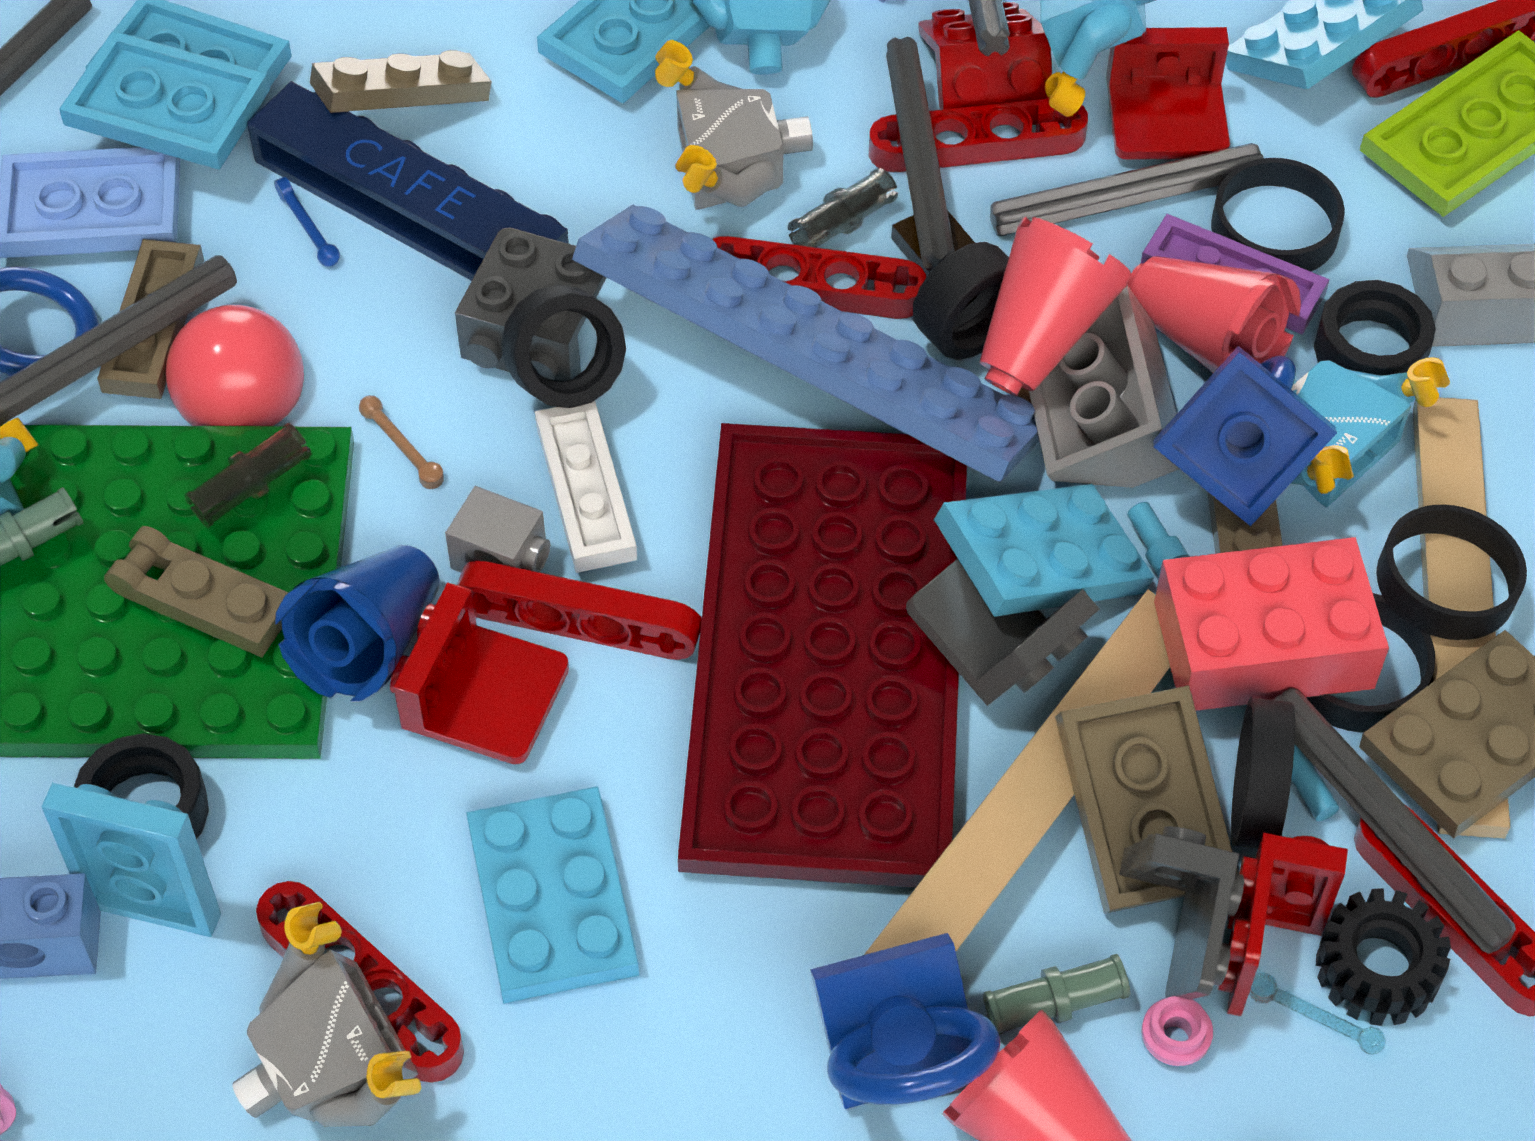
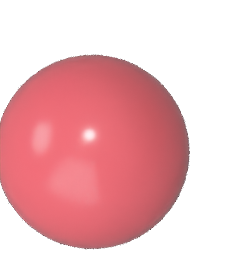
M224 305L198 314L179 331L167 356L166 382L174 406L192 426H274L282 421L298 402L303 388L304 366L302 355L295 339L280 321L254 307Z

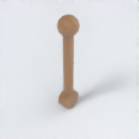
M372 395L363 397L359 403L361 415L366 419H373L418 469L421 485L427 489H435L442 485L444 481L442 467L438 463L427 462L383 413V404L379 398Z

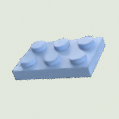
M142 147L2 155L0 171V258L139 250L143 239L177 243L180 158Z

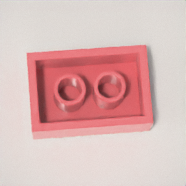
M1356 537L1166 559L1162 562L1154 604L1175 688L1189 685L1196 711L1247 705L1250 697L1274 700L1279 694H1282L1289 688L1298 689L1305 697L1375 689L1389 646Z

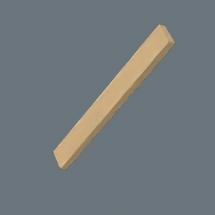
M1439 397L1433 406L1422 407L1415 399L1413 426L1418 508L1429 505H1455L1487 516L1478 400ZM1436 533L1420 535L1423 594L1425 599L1442 607L1458 611H1481L1494 607L1490 556L1486 552L1458 537ZM1496 632L1471 640H1449L1430 635L1435 649V668L1429 685L1496 637ZM1508 798L1459 835L1505 839L1510 829ZM1437 823L1438 834H1447V835H1449V834Z
M1148 589L1135 604L864 955L944 933L949 934L954 942L955 951L958 950L1074 796L1055 716L1061 711L1149 694L1170 668L1154 604L1155 594Z

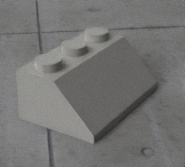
M1535 244L1408 249L1407 259L1415 294L1430 309L1436 327L1432 347L1535 343Z
M1127 285L1034 391H1029L1031 403L1035 409L1034 417L1046 473L1052 481L1133 488L1180 469L1153 447V440L1177 413L1154 322Z

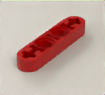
M1496 0L1377 42L1357 57L1352 66V75L1370 97L1378 98L1461 69L1518 30L1532 41H1535V0Z
M1049 98L929 111L939 168L1072 153L1084 144L1088 125V112L1083 105L1075 114L1066 117L1050 107ZM896 114L881 117L875 121L870 128L868 156L876 167L887 172L906 171ZM1059 123H1063L1064 128H1060ZM1009 125L1015 127L1021 134L1013 138H1001L991 130L997 126ZM1032 125H1036L1035 133H1032ZM954 131L960 133L965 140L957 144H945L940 142L935 136L941 132ZM890 141H897L898 146H892Z
M719 236L712 239L717 244V248L739 259L756 261L765 266L768 271L777 266L794 268L798 271L799 275L792 280L784 281L785 283L813 290L820 296L822 302L842 312L894 319L909 318L913 316V302L918 290L927 278L922 267L915 262L905 259L732 236ZM844 273L855 278L857 283L847 289H837L830 286L826 279L831 275ZM868 280H875L874 290H867ZM904 285L907 287L904 293L893 292L895 286Z
M487 561L468 562L463 567L457 583L458 586L472 590L475 616L477 618L667 659L680 660L692 656L701 630V616L691 607L677 601Z
M1406 806L1515 924L1516 931L1507 944L1491 954L1482 951L1440 903L1420 886L1417 878L1406 866L1401 864L1400 859L1389 847L1375 836V832L1360 818L1354 841L1361 857L1394 891L1397 890L1408 894L1405 902L1412 909L1418 900L1429 906L1424 920L1428 922L1436 916L1440 918L1444 924L1440 938L1449 937L1451 949L1507 1006L1519 1014L1529 1017L1535 1016V985L1528 989L1520 982L1523 974L1527 977L1535 975V932L1412 809ZM1511 947H1516L1519 951L1515 959L1510 955L1506 963L1501 965L1499 962L1505 958Z
M286 881L273 885L262 894L256 908L258 923L262 936L279 955L284 957L290 942L286 937L284 929L285 920L279 923L277 912L283 908L289 912L292 908L321 902L322 909L318 914V925L336 921L342 930L341 937L337 941L324 944L325 949L334 945L349 947L355 953L353 961L357 962L372 991L380 988H391L401 994L403 997L401 1005L395 1012L387 1015V1018L405 1050L411 1053L410 1059L419 1073L414 1078H418L423 1082L433 1083L445 1080L457 1071L462 1064L464 1055L460 1029L453 1017L311 888L300 882ZM413 1019H415L417 1030L429 1041L434 1042L443 1036L444 1052L437 1056L434 1052L428 1050L419 1056L420 1051L417 1039L407 1028Z

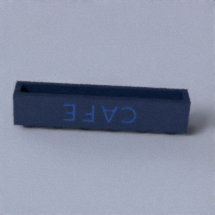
M290 81L247 122L256 163L282 177H287L292 183L471 281L501 229L514 228L569 244L568 229L552 216L537 213L515 201L507 192L493 189L470 177L460 167L453 164L448 165L423 152L415 143L393 136L377 127L367 117L356 116L349 111L330 113L316 92H311L293 81Z

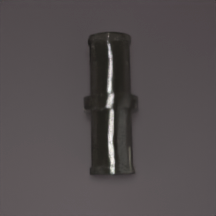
M877 168L846 189L838 187L827 193L822 204L788 223L787 228L792 231L789 237L793 245L817 248L841 232L850 234L859 229L865 217L897 199L898 192L894 191L897 185L893 177L886 170Z
M287 423L280 431L248 453L244 454L238 451L229 457V466L193 491H188L184 494L185 500L189 505L194 504L191 507L192 512L205 527L210 528L214 525L215 521L251 496L258 500L269 491L267 485L301 461L312 456L311 450L308 446L302 447L306 443L305 439L293 425Z

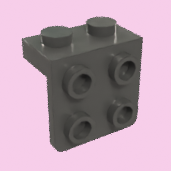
M514 228L501 229L493 240L455 311L461 358L470 360L483 368H497L509 372L505 367L501 342L505 322L521 300L535 290L554 285L580 288L594 298H597L606 277L572 260L576 248L575 245ZM562 311L553 314L541 323L532 338L530 348L531 362L540 375L548 380L563 382L571 380L581 373L578 333L586 317L577 312Z
M958 559L919 590L906 603V609L911 618L987 706L1015 684L1025 693L1054 668L1046 657L1052 654L1057 661H1060L1083 642L1088 636L1080 626L1099 610V607L1082 589L1048 618L1040 610L994 617Z
M1173 826L1164 827L1163 835L1157 833L1149 834L1146 839L1124 848L1119 875L1185 891L1165 996L1166 998L1176 996L1190 1000L1210 995L1213 986H1220L1225 979L1230 961V945L1222 943L1227 915L1234 916L1239 908L1244 888V877L1242 874L1236 873L1239 853L1206 846L1205 834Z

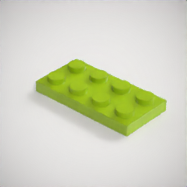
M1518 30L1365 133L1360 151L1442 217H1445L1535 154V42Z

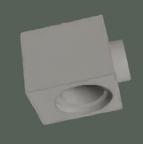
M474 486L445 532L450 567L458 572H462L463 567L472 561H487L541 572L550 552V541L545 536L543 511L478 486Z

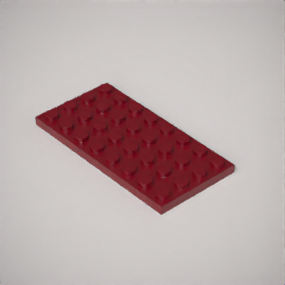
M721 423L678 849V872L916 888L951 843L953 836L959 673L907 612L906 603L919 590L958 559L935 523L934 518L944 502L966 500L967 465L908 434Z

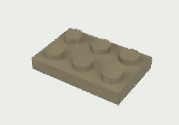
M1506 630L1365 731L1360 741L1359 748L1453 839L1535 778V656Z
M1189 685L1061 711L1055 716L1104 914L1184 897L1185 891L1119 875L1124 848L1146 839L1149 834L1157 833L1163 835V830L1166 826L1186 828L1205 834L1206 846L1232 852Z

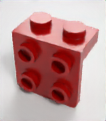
M1002 2L1010 32L1008 36L1010 48L1004 55L994 51L987 57L978 48L972 15H965L964 10H938L932 13V19L920 21L918 23L919 35L935 51L939 108L943 110L1049 98L1045 91V83L1052 75L1051 47L1042 24L1027 10L1020 9L1018 3Z
M1227 27L1146 28V31L1141 36L1110 48L1106 80L1115 154L1119 158L1126 160L1184 159L1229 148L1230 139L1221 85L1229 47Z
M447 582L436 605L430 603L424 609L417 629L418 640L410 656H401L391 676L390 691L395 694L401 728L514 765L521 764L528 758L569 672L568 658L560 651L477 626L472 590Z
M1263 833L1256 858L1243 856L1239 872L1244 877L1243 894L1236 914L1234 916L1228 915L1226 925L1227 929H1231L1229 939L1230 961L1223 983L1217 986V990L1230 993L1227 1014L1242 1016L1259 966L1265 925L1322 936L1345 875L1348 849L1330 846L1322 839L1312 836L1289 838Z

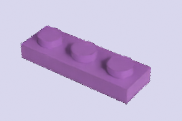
M1166 214L1142 252L1141 263H1145L1153 256H1161L1276 273L1293 279L1300 289L1301 309L1299 317L1289 313L1286 328L1302 335L1325 297L1330 280L1169 214Z

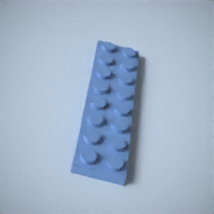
M633 204L578 239L572 258L577 263L1000 483L1040 441L1034 417L1035 409L1027 400L1014 395H1004L982 384L980 379L969 370L960 367H949L931 358L918 344L908 340L894 339L875 329L872 322L856 313H844L822 302L820 296L813 290L803 286H791L770 275L767 268L762 264L749 259H739L717 248V244L711 238L700 233L686 232L667 222L664 215L655 209Z

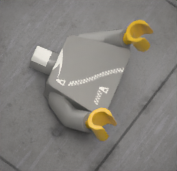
M667 41L655 55L656 61L659 63V66L655 69L657 82L665 87H673L679 82L680 90H676L677 129L683 153L676 162L675 168L678 172L686 173L682 182L686 190L692 193L695 210L726 202L739 207L747 206L767 191L777 189L783 184L784 154L813 150V136L809 117L777 120L771 95L766 90L741 89L717 81L696 66L689 68L693 61L692 54L686 46L678 41Z
M321 902L292 908L286 915L284 925L286 937L290 943L259 1007L260 1014L249 1023L247 1028V1035L262 1063L233 1082L234 1093L243 1108L254 1118L259 1117L283 1101L291 1114L313 1122L317 1121L324 1127L373 1126L398 1102L401 1096L415 1095L420 1092V1079L413 1078L419 1073L410 1059V1051H406L357 962L331 949L324 953V944L335 942L341 937L342 930L340 925L336 921L318 925V914L322 909Z

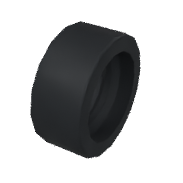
M988 242L973 243L949 254L933 268L918 290L913 302V321L918 329L945 357L962 360L975 357L983 351L1009 259L996 245ZM978 294L975 300L964 309L967 303Z
M1381 280L1355 281L1337 289L1325 302L1314 342V350L1318 363L1330 360L1348 370L1376 375L1405 373L1413 363L1429 358L1436 327L1430 309L1418 295L1401 285ZM1370 320L1383 323L1398 331L1409 343V349L1396 355L1379 356L1366 353L1349 344L1339 332V329L1353 321Z
M554 285L535 290L521 300L505 322L501 342L505 367L515 382L545 404L563 408H574L592 403L610 390L622 371L626 353L623 326L612 309L582 289L564 285ZM562 311L577 312L589 319L596 330L597 343L594 356L586 369L573 379L563 382L548 380L538 373L531 362L530 348L532 338L541 323L553 314Z
M142 733L117 738L97 749L80 768L74 784L75 788L83 784H91L102 787L110 792L118 784L133 776L149 773L169 776L180 787L181 797L176 807L183 813L188 814L196 839L203 832L209 807L207 792L199 766L185 747L168 737Z

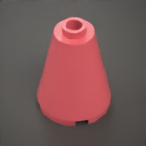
M1023 217L1016 230L979 361L981 365L989 370L984 379L995 387L1014 396L1018 395L1021 388L1034 391L1127 286L1132 277L1130 270L1111 254L1108 255L1103 265L1098 261L1099 256L1090 249L1093 243L1073 232L1040 218L1033 217L1030 222L1027 217Z
M1161 256L1149 258L1145 263L1139 264L1131 273L1132 277L1127 285L1153 320L1155 328L1212 373L1219 368L1237 346L1242 348L1260 364L1275 356H1285L1294 335L1284 330L1289 313L1299 317L1301 309L1300 289L1293 279L1276 273Z
M1042 1009L998 1053L991 1067L980 1077L969 1083L942 1113L951 1124L978 1141H1132L1053 1020Z

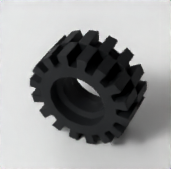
M1384 888L1371 889L1367 902H1365L1361 892H1357L1349 896L1346 907L1340 902L1333 910L1330 920L1327 921L1316 954L1315 966H1321L1317 978L1321 988L1332 984L1328 999L1336 1007L1344 999L1351 1002L1346 1015L1358 1020L1362 1009L1371 1012L1369 1023L1371 1025L1382 1026L1387 1014H1391L1394 1025L1406 1023L1410 1011L1417 1018L1425 1012L1428 1003L1433 1002L1448 971L1451 960L1447 958L1451 949L1449 937L1439 938L1444 924L1438 916L1428 922L1424 920L1429 906L1421 900H1418L1413 909L1405 906L1404 902L1408 895L1407 893L1396 890L1390 902L1384 899ZM1369 938L1387 940L1398 946L1406 954L1409 963L1408 969L1399 976H1385L1373 972L1359 960L1357 946L1360 942Z

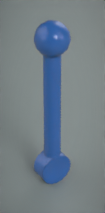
M287 177L275 180V189L280 199L288 204L318 249L317 259L319 263L327 267L334 266L340 258L338 248L326 242L295 196Z

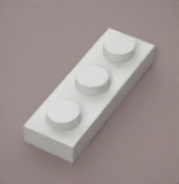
M593 401L592 403L574 408L553 407L535 411L536 428L575 572L580 573L636 561L637 545L596 402Z

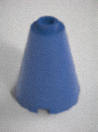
M400 545L308 579L295 586L284 596L278 607L275 625L280 621L282 623L285 639L278 645L284 660L297 678L318 694L329 698L339 693L354 696L350 701H362L378 692L390 680L393 670H395L418 628L424 609L428 604L432 603L438 592L440 580L435 564L423 551L412 546Z

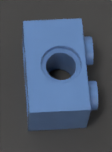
M85 873L0 878V979L96 974L101 911Z

